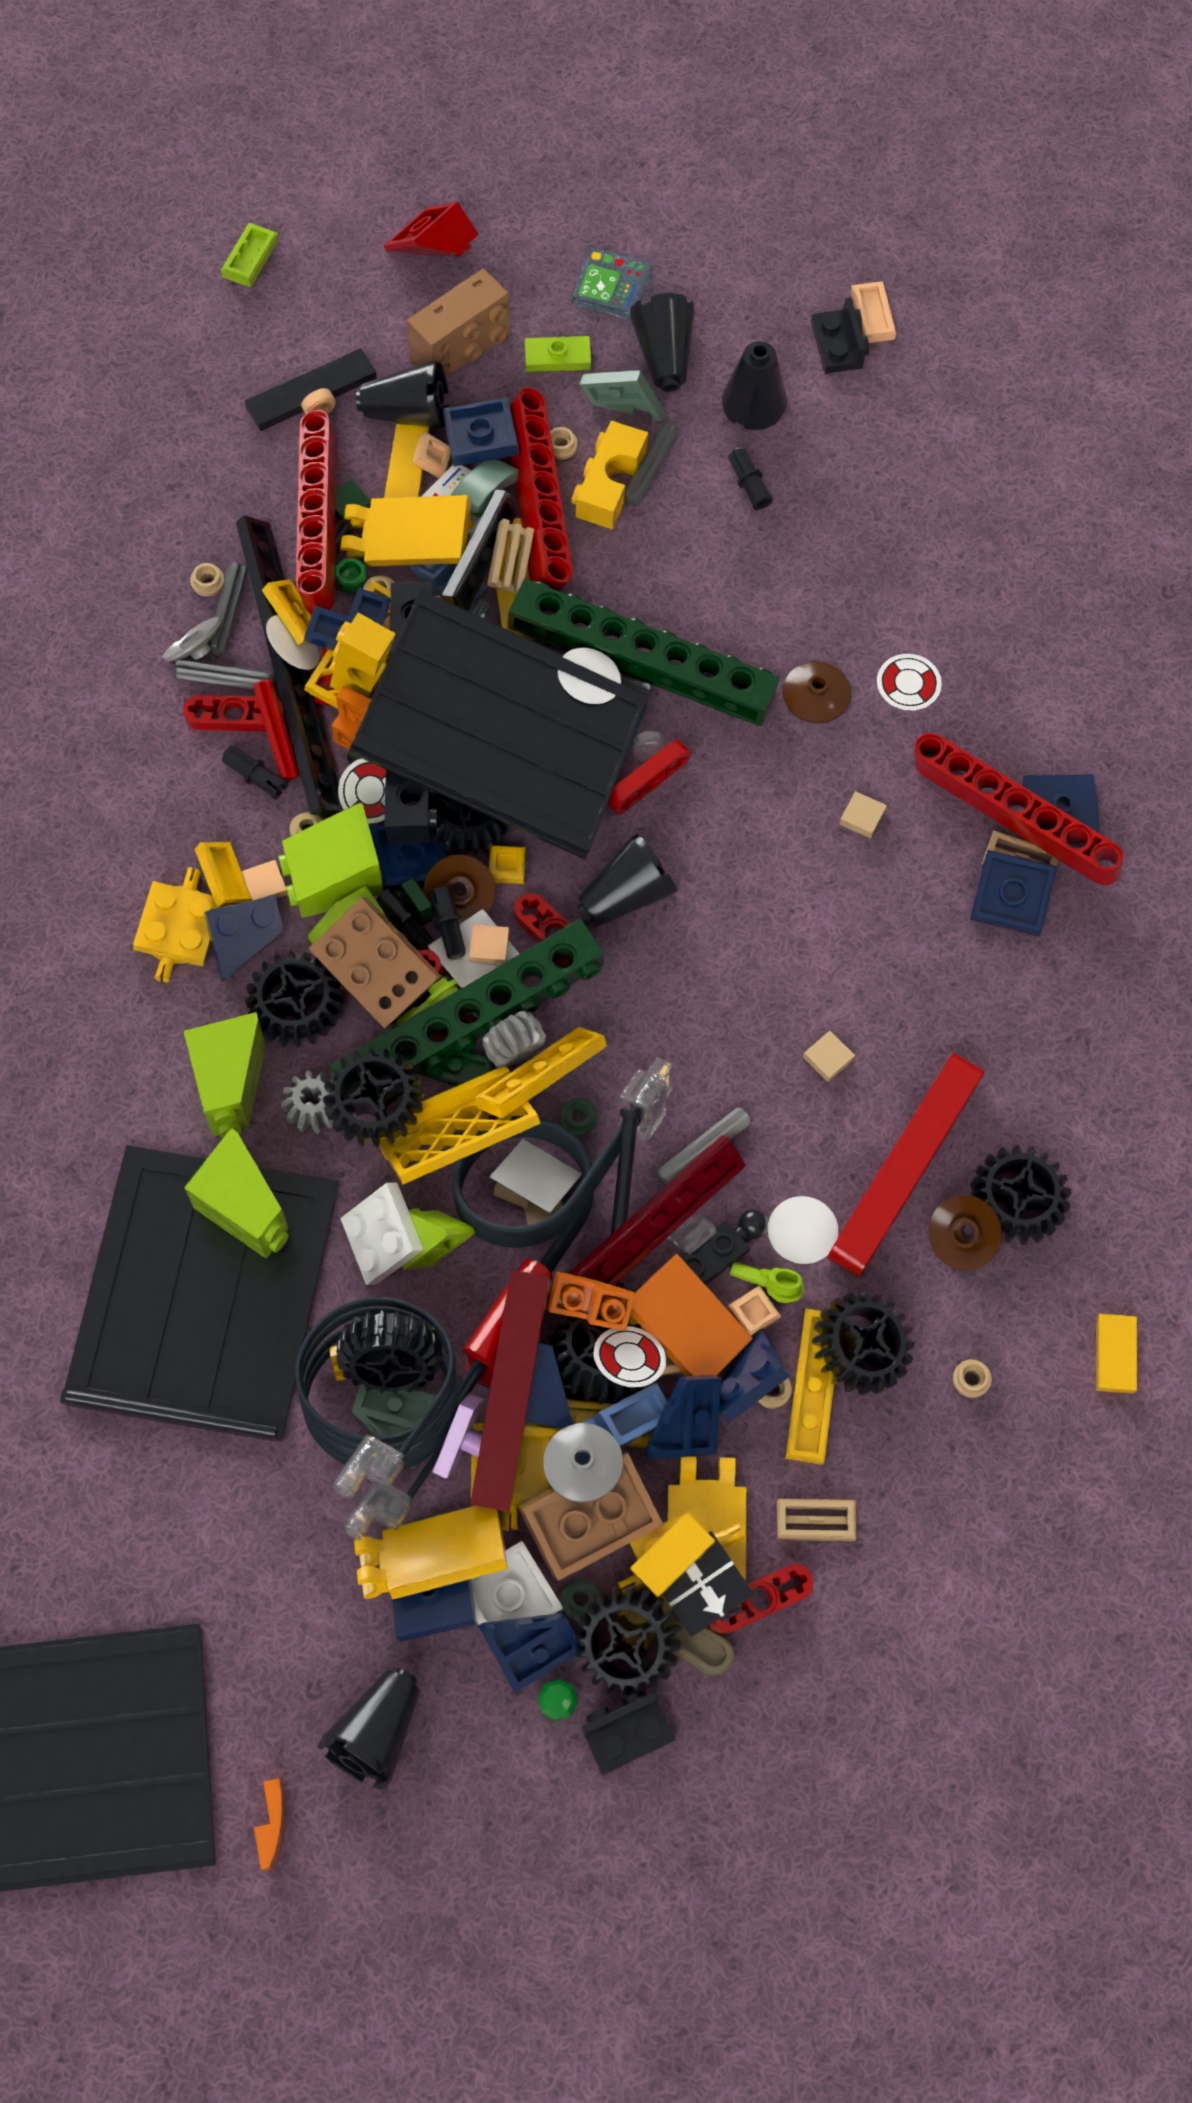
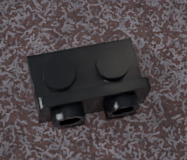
M845 298L843 310L812 314L811 325L824 373L828 374L863 368L864 357L869 355V341L867 335H862L861 312L859 309H855L852 298Z
M644 1690L643 1694L639 1696L634 1693L623 1699L624 1707L611 1713L609 1708L605 1707L586 1717L588 1724L582 1726V1732L602 1776L676 1740L660 1707L656 1692L646 1695Z

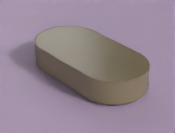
M676 1614L667 1622L668 1626L676 1624L681 1627V1631L670 1638L681 1641L682 1648L671 1652L707 1676H720L729 1670L734 1659V1651L726 1638L708 1626L691 1637Z

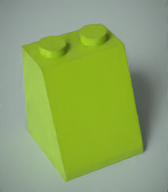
M362 803L356 804L282 840L285 854L278 857L283 877L291 876L293 885L286 886L291 907L298 905L301 918L328 912L336 902L364 886L368 888L373 897L379 896L383 892L379 862Z
M256 1012L183 1031L203 1111L213 1137L220 1135V1137L224 1138L231 1128L240 1134L242 1129L248 1128L250 1125L266 1047Z
M231 1128L184 1189L195 1210L267 1259L272 1251L277 1253L284 1246L289 1236L287 1233L289 1228L279 1203L238 1132Z

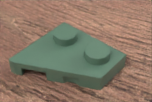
M641 370L583 374L579 385L592 405L633 415L635 409L650 412L653 421L663 422L666 411Z
M360 1385L352 1414L376 1437L392 1436L415 1427L436 1395L415 1389L412 1392L399 1390L397 1394L393 1391H384L381 1394L380 1390L372 1389L366 1391L365 1386ZM417 1465L411 1467V1469H415V1470H416V1469H417Z

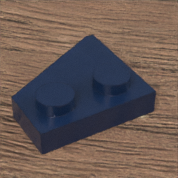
M276 896L204 912L221 980L231 976L284 931Z
M763 1329L757 1332L721 1380L719 1411L729 1423L790 1377L772 1339Z
M539 1343L526 1422L565 1428L573 1425L554 1351L551 1345Z
M700 1375L679 1378L645 1448L644 1456L651 1459L716 1454L721 1392L720 1377Z
M563 1613L484 1622L478 1625L515 1693L574 1657L575 1651L582 1647L580 1643L574 1641L575 1633Z

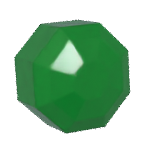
M345 558L335 566V584L344 593H357L358 587L363 589L367 582L368 574L367 567L359 559Z
M561 1679L545 1683L538 1696L542 1715L554 1722L570 1718L578 1704L574 1687Z

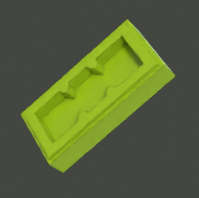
M249 222L221 269L222 277L251 288L279 241L278 233Z
M590 337L525 338L526 372L591 370Z

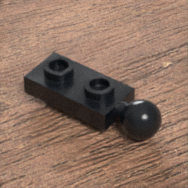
M747 1210L740 1216L738 1227L735 1229L726 1219L679 1256L706 1285L732 1266L735 1261H738L750 1252V1247L744 1240L762 1237L768 1228L767 1218L759 1210Z

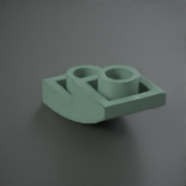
M497 459L484 461L458 484L451 493V496L468 495L471 500L470 512L479 513L487 508L495 490H502L517 482L519 470Z

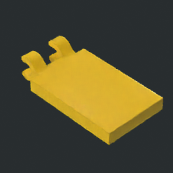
M468 495L371 499L370 508L356 504L346 505L344 518L346 520L351 519L353 528H363L362 538L353 535L342 536L340 549L342 551L347 550V558L358 559L364 557V561L368 566L458 564L467 545L471 500Z
M681 1457L679 1485H668L667 1522L698 1506L701 1507L708 1524L717 1533L738 1522L741 1529L728 1535V1537L743 1531L745 1538L724 1548L746 1581V1487H735V1458L720 1457L718 1462V1480H696V1457Z
M472 1506L383 1530L382 1540L368 1536L354 1540L356 1556L360 1555L361 1568L357 1570L358 1584L363 1586V1596L365 1599L375 1598L382 1593L389 1592L392 1600L508 1569L500 1512L496 1509Z

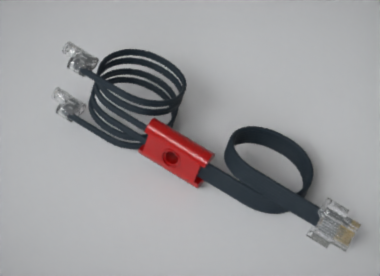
M659 1057L655 1059L647 1072L638 1069L619 1096V1101L623 1102V1108L643 1110L642 1118H638L636 1137L645 1142H648L666 1115V1098L672 1091V1086L669 1084L670 1071L673 1068V1064ZM512 1116L510 1121H514L523 1116ZM623 1116L619 1122L618 1129L593 1166L586 1148L579 1139L563 1126L545 1118L539 1117L541 1124L507 1138L531 1137L553 1143L567 1152L576 1161L584 1176V1179L571 1198L560 1210L552 1216L531 1225L504 1226L490 1222L476 1214L466 1203L462 1194L465 1178L475 1161L491 1146L458 1160L453 1172L452 1183L455 1207L460 1220L473 1226L475 1230L474 1235L478 1238L501 1247L523 1248L535 1246L558 1235L540 1263L533 1259H524L517 1271L550 1276L551 1281L553 1278L552 1272L589 1216L595 1189L619 1155ZM479 1131L475 1136L483 1135L488 1131ZM508 1284L496 1302L491 1306L487 1315L462 1351L468 1355V1364L464 1368L466 1374L459 1384L456 1379L454 1349L446 1330L427 1311L403 1300L387 1297H370L348 1302L325 1315L305 1338L295 1364L296 1388L305 1423L310 1434L326 1453L345 1464L333 1482L332 1488L341 1496L352 1499L366 1478L372 1481L341 1527L350 1537L361 1540L374 1520L393 1530L399 1529L411 1510L410 1508L413 1505L410 1503L438 1460L459 1404L471 1393L477 1383L484 1387H491ZM548 1289L546 1307H547L548 1300H549V1297H550L549 1289ZM381 1310H384L386 1313H395L398 1310L401 1315L405 1316L413 1313L415 1320L426 1319L427 1325L435 1328L438 1340L444 1347L449 1362L442 1353V1363L439 1368L446 1376V1379L439 1393L415 1427L386 1437L360 1436L332 1425L314 1410L308 1401L312 1382L322 1365L331 1357L329 1347L337 1345L340 1333L343 1332L344 1328L324 1340L332 1331L353 1320L354 1317H365L366 1312H371L374 1315L380 1314ZM432 1455L407 1494L392 1486L402 1470L411 1468Z

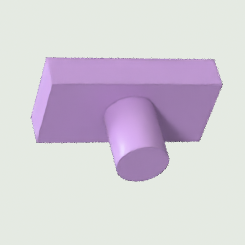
M469 1393L459 1404L433 1473L447 1479L457 1467L463 1451L476 1457L479 1456L482 1433L472 1428L484 1401L483 1398Z

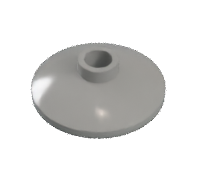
M219 617L210 618L189 630L182 639L173 643L164 652L162 658L168 662L191 655L194 660H198L211 650L208 642L215 635L221 624Z
M589 1423L573 1424L557 1432L548 1443L543 1459L544 1472L550 1486L560 1496L574 1502L595 1501L606 1496L618 1483L623 1468L622 1452L616 1439L602 1427ZM580 1453H587L591 1459L586 1465H580L575 1461V1458Z

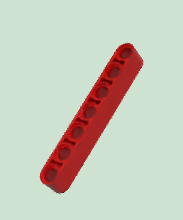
M524 387L510 404L519 448V455L511 456L513 467L519 470L515 485L522 528L530 527L534 529L528 560L529 576L531 581L543 582L551 589L561 592L572 578L573 569L546 402L539 391L531 387Z
M321 410L310 411L301 418L299 435L296 587L305 609L310 614L313 613L315 605L331 610L335 601L337 439L328 415Z
M926 733L917 738L914 748V765L921 775L1093 882L1100 885H1111L1119 879L1124 853L1116 843L942 736L935 733ZM933 752L937 756L928 758L923 756V754ZM955 770H962L966 773L963 775H954L951 772ZM983 788H992L995 790V792L984 793L980 790ZM1021 806L1024 810L1016 812L1011 810L1010 807ZM1050 824L1054 828L1050 830L1041 829L1039 825ZM1071 842H1079L1082 843L1084 847L1073 848L1068 844ZM1102 860L1111 861L1114 865L1111 867L1101 866L1098 862Z
M952 1053L840 1233L827 1259L857 1277H861L985 1073L984 1069L956 1053Z

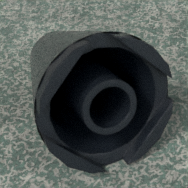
M655 294L650 296L651 302L642 305L641 300L635 302L630 308V319L654 385L661 388L664 392H673L680 389V386L686 382L695 307L694 302L691 300L688 303L686 296L682 294Z
M762 341L753 342L746 346L722 394L724 413L731 422L744 425L745 429L761 430L775 425L780 420L787 406V396L776 351L770 344Z
M428 361L361 385L360 391L356 392L357 410L363 412L365 418L437 429L446 427L443 409L449 408V405H444V394H449L446 374L441 362Z
M636 833L577 897L581 904L576 909L587 924L594 921L597 926H600L670 897L678 889L670 875H665L666 873L661 866L660 860L644 839Z
M397 1668L395 1672L385 1671L322 1736L318 1748L321 1750L327 1747L328 1752L325 1758L352 1778L363 1782L364 1778L368 1776L376 1780L372 1787L385 1789L393 1778L419 1697L420 1690L415 1685L417 1679L409 1672Z

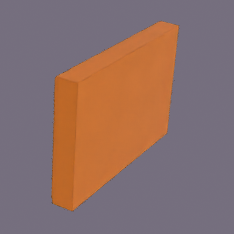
M678 1254L673 1255L635 1292L631 1315L646 1332L659 1341L664 1352L685 1376H716L753 1339Z

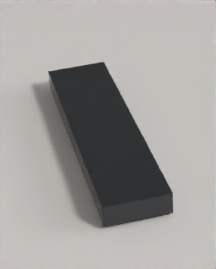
M360 348L245 400V407L261 432L304 412L301 407L302 401L306 396L318 389H329L335 398L360 387L362 384L377 379L374 367Z
M495 490L442 594L445 601L464 610H469L491 566L499 522L502 519H506L512 524L517 515L506 491Z

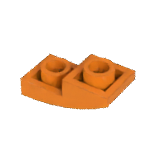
M556 1271L547 1309L551 1313L586 1319L591 1325L626 1331L635 1293L600 1281Z

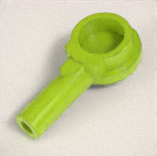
M446 978L436 982L428 989L431 996L419 1007H413L397 1020L398 1025L458 991L456 987L458 982L455 979L448 982Z
M737 1261L732 1265L731 1276L765 1287L768 1294L780 1303L795 1302L803 1296L804 1286L802 1278L793 1270L774 1268L773 1270L763 1268L759 1270Z

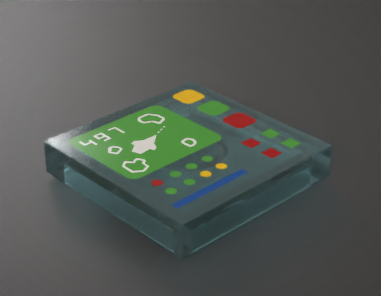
M591 247L572 294V304L630 319V308L635 302L641 300L652 271V263Z

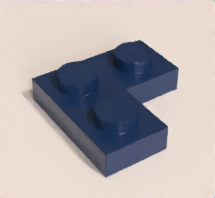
M358 587L349 617L315 605L304 641L334 651L338 643L336 637L345 621L351 624L357 613L383 626L391 598Z

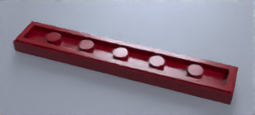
M727 1136L719 1137L568 1274L615 1286L746 1166L731 1139Z
M517 1270L510 1271L470 1505L509 1512L511 1509L550 1276Z

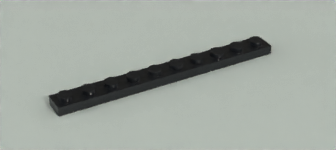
M243 515L236 521V526L310 814L329 818L344 811L339 800V785L318 705L314 702V695L304 690L305 685L310 679L309 670L297 668L286 662L271 645L266 631L268 620L278 614L262 592V589L269 582L285 580L272 529L268 522Z

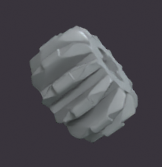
M519 1011L517 1014L509 1015L508 1018L499 1021L496 1026L491 1027L489 1032L484 1035L482 1045L486 1050L485 1053L489 1060L497 1068L506 1065L509 1069L513 1065H519L522 1061L528 1060L531 1055L537 1053L538 1049L544 1045L546 1035L542 1030L541 1023L537 1018L535 1019L531 1012Z
M307 1070L305 1073L306 1079L303 1081L293 1075L291 1080L294 1087H284L282 1091L284 1097L287 1098L281 1102L282 1111L288 1112L286 1115L287 1122L290 1125L298 1122V1130L302 1133L309 1125H312L313 1132L318 1134L320 1132L319 1124L321 1123L332 1129L333 1120H328L325 1113L330 1107L324 1106L323 1097L329 1094L324 1088V1084L328 1080L327 1074L322 1071L314 1079L312 1072ZM311 1098L314 1102L319 1101V1103L313 1105L311 1102L306 1103V1101Z

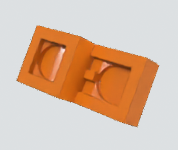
M343 686L336 696L339 715L332 724V732L335 743L350 749L371 699Z
M280 1778L263 1782L270 1824L254 1827L260 1867L264 1872L274 1870L283 1841L286 1808L284 1784Z

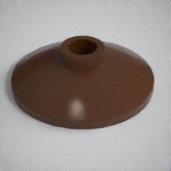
M808 662L797 666L787 675L783 685V698L788 709L798 718L808 722L823 723L834 720L844 713L850 703L851 687L847 677L835 666L824 662ZM821 684L824 688L816 689L812 685Z
M451 855L441 859L431 868L424 884V894L431 904L430 891L443 886L451 887L458 915L462 917V922L482 909L487 914L495 899V882L490 870L480 860L468 855ZM458 882H462L467 886V892L463 895L455 893L453 889L454 885ZM432 905V913L435 915L434 908Z
M960 1195L945 1200L936 1208L929 1223V1239L934 1252L945 1264L959 1270H974L988 1264L998 1253L1002 1242V1226L996 1212L985 1201L974 1196ZM966 1224L971 1225L975 1230L972 1238L968 1237L964 1232Z

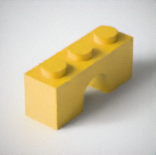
M610 421L606 433L600 432L595 446L597 453L594 459H588L584 469L585 480L582 485L577 484L572 496V503L576 504V518L613 530L625 503V485L617 483L609 477L617 473L634 476L647 452L648 432L614 421Z
M357 613L351 624L345 621L337 634L336 640L338 643L332 654L335 658L329 667V672L333 673L330 687L340 691L345 686L371 699L386 668V664L383 662L392 649L396 633L360 613Z

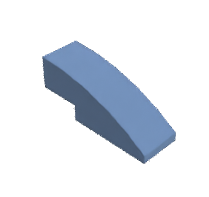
M655 1383L600 1411L583 1423L594 1424L607 1430L616 1439L620 1449L656 1428L668 1401L658 1384ZM580 1453L576 1456L575 1461L580 1465H586L591 1458L587 1453Z

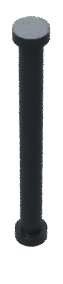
M620 1108L623 1124L610 1235L627 1221L638 1118H642L643 1110ZM619 1281L615 1286L624 1288V1283Z

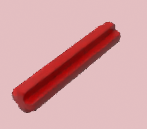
M269 679L259 681L254 684V691L279 775L287 781L294 780L299 777L300 772L273 682Z

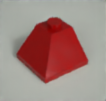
M457 201L427 207L383 246L387 251L434 256L455 255L458 257L471 248L470 242L479 234Z

